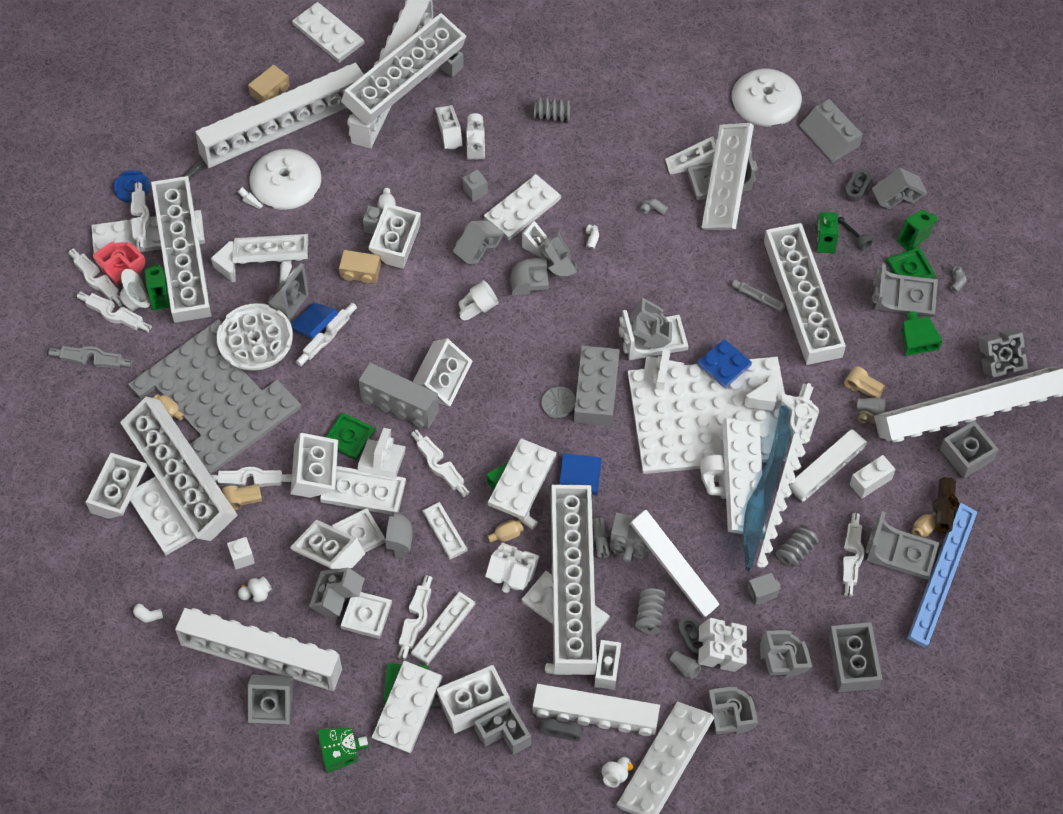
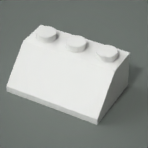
M386 203L370 242L369 250L375 255H380V259L385 264L404 269L420 227L421 213Z
M448 338L433 341L413 382L438 393V403L450 407L471 366L472 360Z
M305 433L299 434L294 444L291 494L310 498L334 492L338 440Z
M110 453L86 501L90 513L108 519L123 516L147 464Z
M315 520L290 547L291 550L331 569L353 568L365 555L356 537L318 520Z
M493 665L436 688L446 718L454 734L474 726V721L510 703V697Z

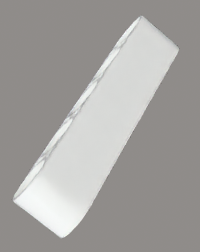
M853 429L847 432L796 477V481L789 485L791 492L804 502L806 498H809L820 488L819 485L822 486L833 476L832 474L835 475L846 465L845 462L848 463L860 453L859 451H862L867 445V441Z

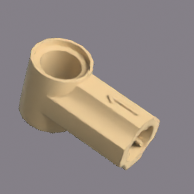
M855 366L844 381L847 388H852L851 390L855 392L859 390L871 398L880 397L885 388V385L869 377L868 373L859 366Z
M259 484L240 488L237 486H227L221 490L234 510L240 509L242 505L262 501Z

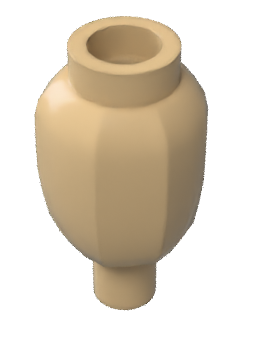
M159 394L153 397L161 401L171 418L175 417L179 421L183 419L184 414L178 411L177 403L166 395L160 396Z
M935 511L932 514H924L915 521L912 530L913 535L925 538L932 533L936 527Z
M512 519L497 526L495 533L488 535L490 543L496 540L505 542L518 537L524 529L520 520L515 521Z

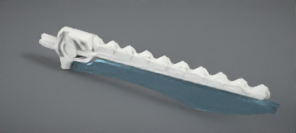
M803 383L798 397L784 393L781 395L782 406L779 410L769 458L762 476L747 503L744 515L743 551L746 571H750L753 566L760 540H763L756 565L761 568L768 564L765 553H770L773 550L770 539H775L778 536L774 525L782 523L779 511H784L787 508L784 498H788L792 494L788 484H793L796 481L793 471H797L801 467L798 457L805 455L802 444H807L810 441L819 413L818 407L810 400L814 388L810 383ZM789 436H791L792 440L790 443L781 479L779 482V486L777 489V493L767 524L766 532H764L763 527L773 496L774 488L776 485V481L778 478Z

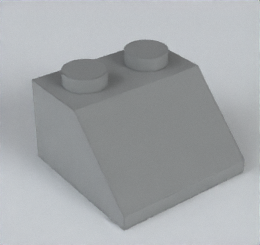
M251 675L248 683V723L290 724L293 676Z

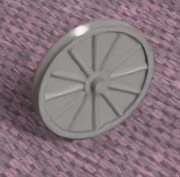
M553 387L549 389L541 400L544 411L553 418H562L569 415L574 410L576 403L575 395L566 387Z

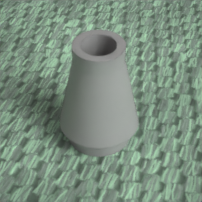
M881 397L858 398L857 410H867L875 415L885 413L886 399H881Z
M678 651L674 652L670 658V661L674 663L686 678H695L701 670V665L698 664L697 660L685 656Z

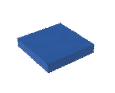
M313 302L291 323L292 332L314 338L338 315V312L335 308Z
M563 453L559 485H591V494L598 495L602 457Z

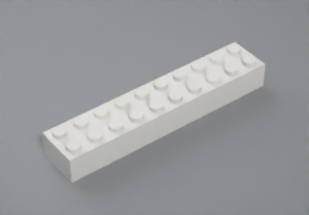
M432 0L405 1V7L399 13V20L394 23L393 32L391 35H388L386 46L382 48L380 59L375 62L374 66L433 19ZM391 107L369 125L363 123L354 113L350 115L347 124L350 128L349 136L351 137V143L371 149Z
M353 63L321 78L314 79L307 84L298 86L293 90L284 92L272 99H268L256 106H251L242 112L235 113L228 118L219 120L207 127H202L195 131L199 154L207 167L211 168L347 108L341 102L344 91L364 74L358 65Z
M1048 367L874 415L879 438L886 439V441L893 440V442L903 441L905 436L917 437L922 435L923 431L935 432L940 430L941 426L953 427L958 425L959 421L971 422L976 420L977 416L989 417L994 415L995 411L1007 412L1012 410L1013 406L1025 407L1030 405L1029 402L1031 401L1043 402L1049 396L1061 397L1063 396V368Z
M552 485L550 502L554 674L595 675L597 655L591 485Z

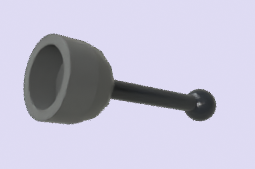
M844 217L838 218V223L843 224L857 237V244L863 251L872 245L873 239L866 234L860 236L845 222Z

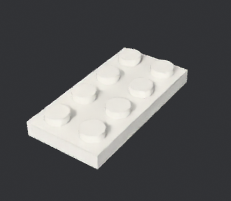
M318 2L292 20V24L338 63L365 44L364 39Z
M535 174L484 215V219L490 220L505 233L503 236L506 239L511 240L527 227L531 221L537 219L561 199V195Z
M308 234L234 238L233 263H264L266 261L282 262L285 260L301 261L308 259Z
M520 439L488 501V506L525 520L556 458V452Z
M336 466L334 492L322 494L320 500L321 503L361 510L367 508L372 512L391 515L392 511L399 512L406 478L397 476L393 478Z
M156 476L136 487L130 502L165 556L197 538Z
M545 571L521 599V602L553 624L552 575ZM595 606L596 634L610 618L607 613Z
M404 661L372 738L411 754L436 695V688L439 687L443 676Z

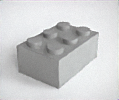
M872 622L831 626L828 639L838 692L879 689L883 679Z

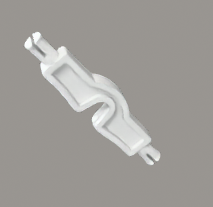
M135 183V192H132L131 214L140 217L131 219L136 249L140 251L141 248V251H143L144 241H147V226L150 223V213L146 206L145 192L142 191V184Z
M75 249L70 250L68 254L74 259L75 266L84 274L87 284L93 289L100 290L108 300H114L118 306H122L123 302L119 296V289L111 282L108 276L103 275L99 278H94L100 272L99 267L84 254L80 255Z
M81 291L77 295V299L84 301L87 307L101 313L103 318L111 323H122L134 330L140 328L146 332H149L152 328L151 325L143 322L141 316L125 307H121L117 312L111 313L115 307L111 300L93 293L89 296Z
M351 303L345 310L342 309L326 326L325 334L318 333L305 347L303 354L296 360V363L302 367L308 359L311 360L325 347L350 319L349 316L357 309V306Z
M418 430L413 431L411 436L417 441V448L426 457L430 470L435 475L442 477L452 490L457 489L463 497L468 495L470 492L463 485L464 479L457 472L451 462H446L442 465L437 464L443 458V452L427 436L423 438Z
M244 467L238 471H219L218 475H211L219 486L245 487L247 478L250 476L254 478V485L259 484V487L281 486L282 482L292 481V474H282L281 470L263 471L257 467Z
M852 513L851 523L847 527L844 550L855 553V556H845L843 558L842 583L845 584V596H848V592L849 596H853V585L857 584L858 568L864 558V548L861 543L862 525H859V513L857 515Z
M424 576L422 586L418 585L409 606V612L419 617L417 619H405L403 631L399 640V645L401 646L398 655L399 659L403 658V660H406L409 649L414 647L418 632L423 629L427 622V605L431 595V588L429 587L433 579L431 576Z

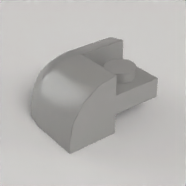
M558 231L540 244L539 249L548 261V268L554 274L569 276L577 272L576 262H572L570 259L571 251Z
M546 258L521 260L513 267L510 276L512 295L530 294L532 290L549 289Z
M644 298L636 304L631 313L629 321L632 325V332L637 337L643 339V346L649 348L664 347L672 341V322H668L667 318L663 315V309Z
M392 511L391 516H389L385 539L386 549L394 550L395 558L403 559L404 552H410L411 543L414 542L413 526L405 515Z
M766 631L763 634L760 643L761 660L766 661L769 675H784V678L803 674L812 668L805 642H801L798 637L791 634L792 631Z
M737 687L709 690L710 711L714 717L713 722L716 735L736 732V734L745 733L758 725L754 702L747 693L737 689Z

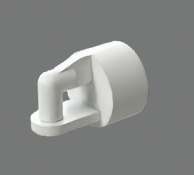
M483 280L470 288V292L459 301L458 305L461 310L459 315L462 320H469L483 311L485 313L499 304L495 293L486 281Z
M711 455L701 459L699 462L701 479L707 489V493L726 499L724 456ZM715 482H719V487H715Z

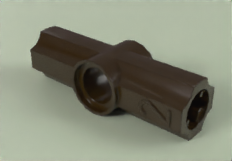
M952 477L939 479L938 499L932 503L936 513L935 529L939 532L948 533L952 531L954 510L959 508V501L955 496L956 480Z

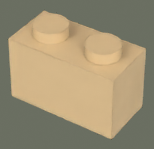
M272 65L248 85L250 96L259 103H263L286 92L290 86L288 75L275 65Z
M344 250L339 266L340 278L347 281L358 280L366 284L377 283L381 267L380 255Z

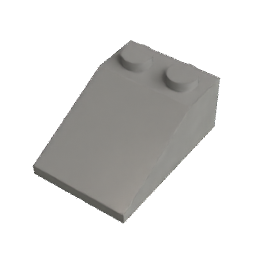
M300 263L288 275L285 281L279 284L276 293L272 294L268 300L269 307L277 311L280 310L289 321L309 295L304 264Z

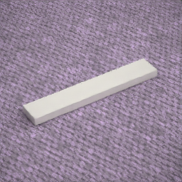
M643 510L630 522L631 526L701 616L706 617L719 603L648 511Z

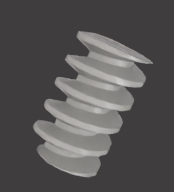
M539 97L537 102H535L534 119L539 114L540 120L546 115L547 120H550L551 116H553L554 121H557L558 117H560L561 122H564L567 117L569 123L571 110L569 100L563 105L562 99L556 104L554 98L549 103L548 98L542 102L541 97Z
M801 524L800 528L790 536V539H787L785 544L776 551V556L786 566L792 564L797 567L799 565L797 560L802 561L804 559L803 555L807 556L809 554L807 549L812 550L814 548L813 544L817 545L819 541L808 526Z
M654 588L641 591L635 624L639 631L651 635L660 633L661 630L658 627L662 625L660 619H662L663 615L660 612L664 610L663 606H661L665 603L663 598L666 594L664 591Z

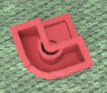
M113 241L93 254V258L99 268L117 286L122 283L121 273L123 270L131 269L139 275L145 266V257L129 242L114 243Z

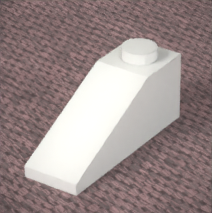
M453 105L435 108L445 149H456L459 146H463L461 128Z
M712 136L666 158L669 173L687 172L688 167L713 163L717 140Z

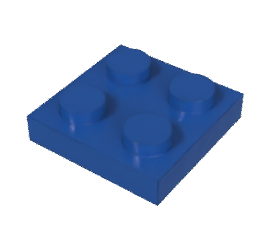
M725 339L698 361V366L724 388H727L752 365V362Z

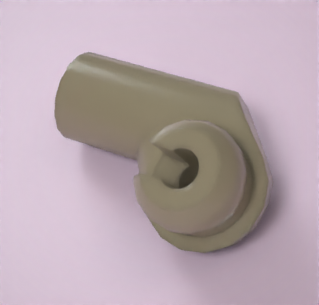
M861 410L857 414L858 422L876 425L875 414L867 410Z

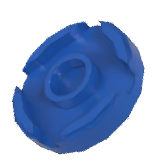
M130 170L123 172L114 181L115 195L120 200L131 203L132 192H135L134 184L141 183L142 191L147 196L150 190L148 177L140 171Z

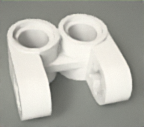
M473 113L467 117V160L485 159L483 116Z

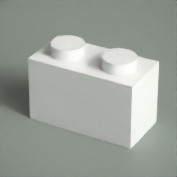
M882 455L854 473L850 486L863 499L892 480L895 468Z
M601 640L595 687L615 690L621 643Z

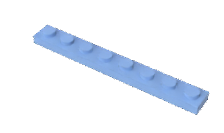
M959 503V508L954 512L953 529L951 532L946 533L907 639L923 648L929 645L977 515V511L962 503Z

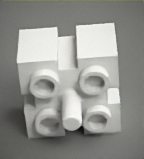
M501 543L498 549L491 555L485 577L490 578L495 583H502L504 581L503 592L508 593L510 588L524 590L534 576L539 555L528 551L522 552L514 546Z
M709 618L699 626V641L703 642V646L699 648L698 664L709 667L720 664V669L736 672L746 665L747 649L743 648L742 644L747 641V626L736 623L726 626L725 621Z

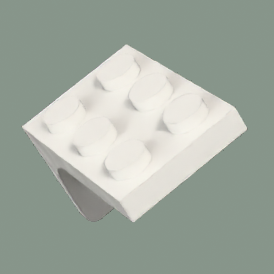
M622 310V317H619L620 327H618L620 338L624 339V354H628L629 360H634L647 356L662 355L663 349L670 350V353L688 350V343L680 315L666 317L668 322H672V341L664 347L649 348L643 346L642 338L633 334L627 310Z

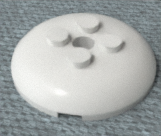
M766 68L752 70L741 76L733 87L731 97L736 112L743 119L763 127H771L777 124L782 125L789 122L799 112L802 102L801 91L790 76L781 71Z
M279 149L265 154L255 163L250 173L249 184L254 197L260 203L271 206L274 209L288 210L300 207L314 197L321 185V172L318 164L308 154L295 149Z
M255 303L236 308L226 316V319L222 325H219L217 331V345L224 359L237 368L249 371L263 370L277 364L288 353L293 340L292 327L288 318L280 310L277 311L266 304Z

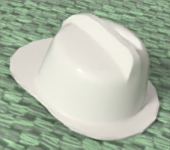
M131 269L123 270L121 273L123 289L120 292V299L131 312L140 307H149L150 298L140 276Z

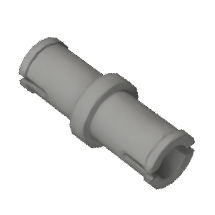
M598 518L592 520L594 531L593 542L596 543L597 557L602 558L601 554L603 553V558H606L610 555L607 543L609 537L605 531L604 519L600 518L599 522Z

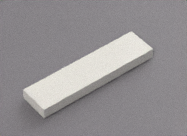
M458 592L412 650L411 655L428 666L474 607L475 601Z

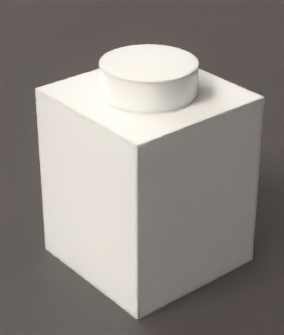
M247 537L227 543L236 570L255 564Z

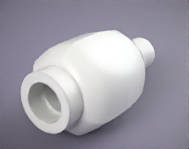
M389 188L383 189V194L379 197L377 208L384 209L386 203L395 206V198L390 194Z

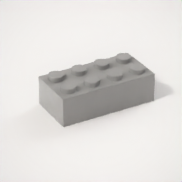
M582 346L574 412L575 423L612 426L620 349Z
M369 363L359 379L360 395L364 403L376 405L383 412H391L401 420H409L416 427L429 429L439 412L438 393L372 363Z

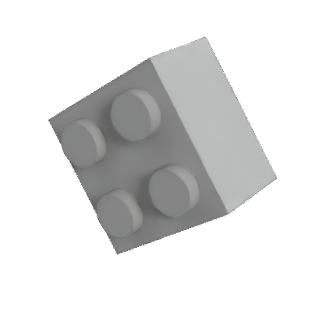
M973 421L944 438L940 451L964 479L993 462L999 449L980 426Z

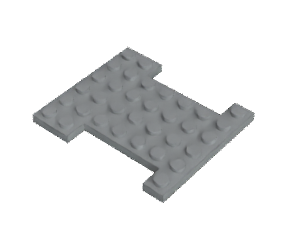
M219 319L128 384L129 388L140 400L154 389H157L161 395H166L177 403L178 411L184 414L183 418L200 436L190 443V446L210 475L302 408L301 404L278 380L264 390H261L242 369L233 366L224 359L217 345V331L219 325H222Z

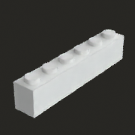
M537 684L533 714L544 719L554 717L561 722L572 720L584 726L595 724L602 729L612 727L618 728L619 731L624 733L635 731L639 732L642 736H651V734L655 735L660 705Z

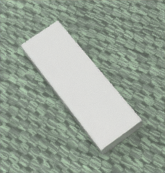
M440 502L422 510L423 515L450 560L467 552V547Z

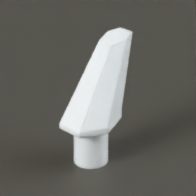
M243 187L237 191L243 197L242 201L258 209L263 206Z
M285 260L280 264V283L288 277L292 268V260Z

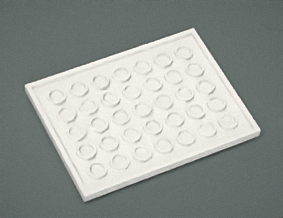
M778 357L749 359L752 362L751 367L727 388L721 386L698 364L668 367L663 390L656 389V384L653 383L655 372L659 373V368L628 370L643 474L700 469L699 462L701 459L711 455L724 456L722 420L725 418L760 424L762 463L786 461L792 438L787 431L789 416L781 404V395L785 394ZM777 376L779 378L774 412L748 408L744 405L747 394Z

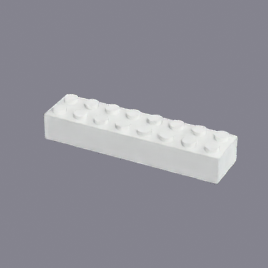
M440 13L344 91L341 102L363 123L369 125L459 51L464 44L466 35Z
M186 176L151 182L174 323L212 317L189 178Z
M802 223L766 230L764 244L806 365L843 358L846 345Z
M146 396L120 423L197 539L212 541L237 516V513L161 401Z
M184 608L175 629L182 646L281 676H293L294 680L330 691L335 690L342 671L340 655L332 649L323 650L312 643L303 644L295 638H283L275 632H263L255 626H243L238 621L223 620L215 614H203L202 611L195 608L191 610Z

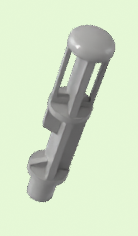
M734 280L732 283V287L738 289L740 293L743 292L759 300L760 303H765L777 309L778 312H782L785 308V302H781L767 295V293L747 285L745 282L741 283Z

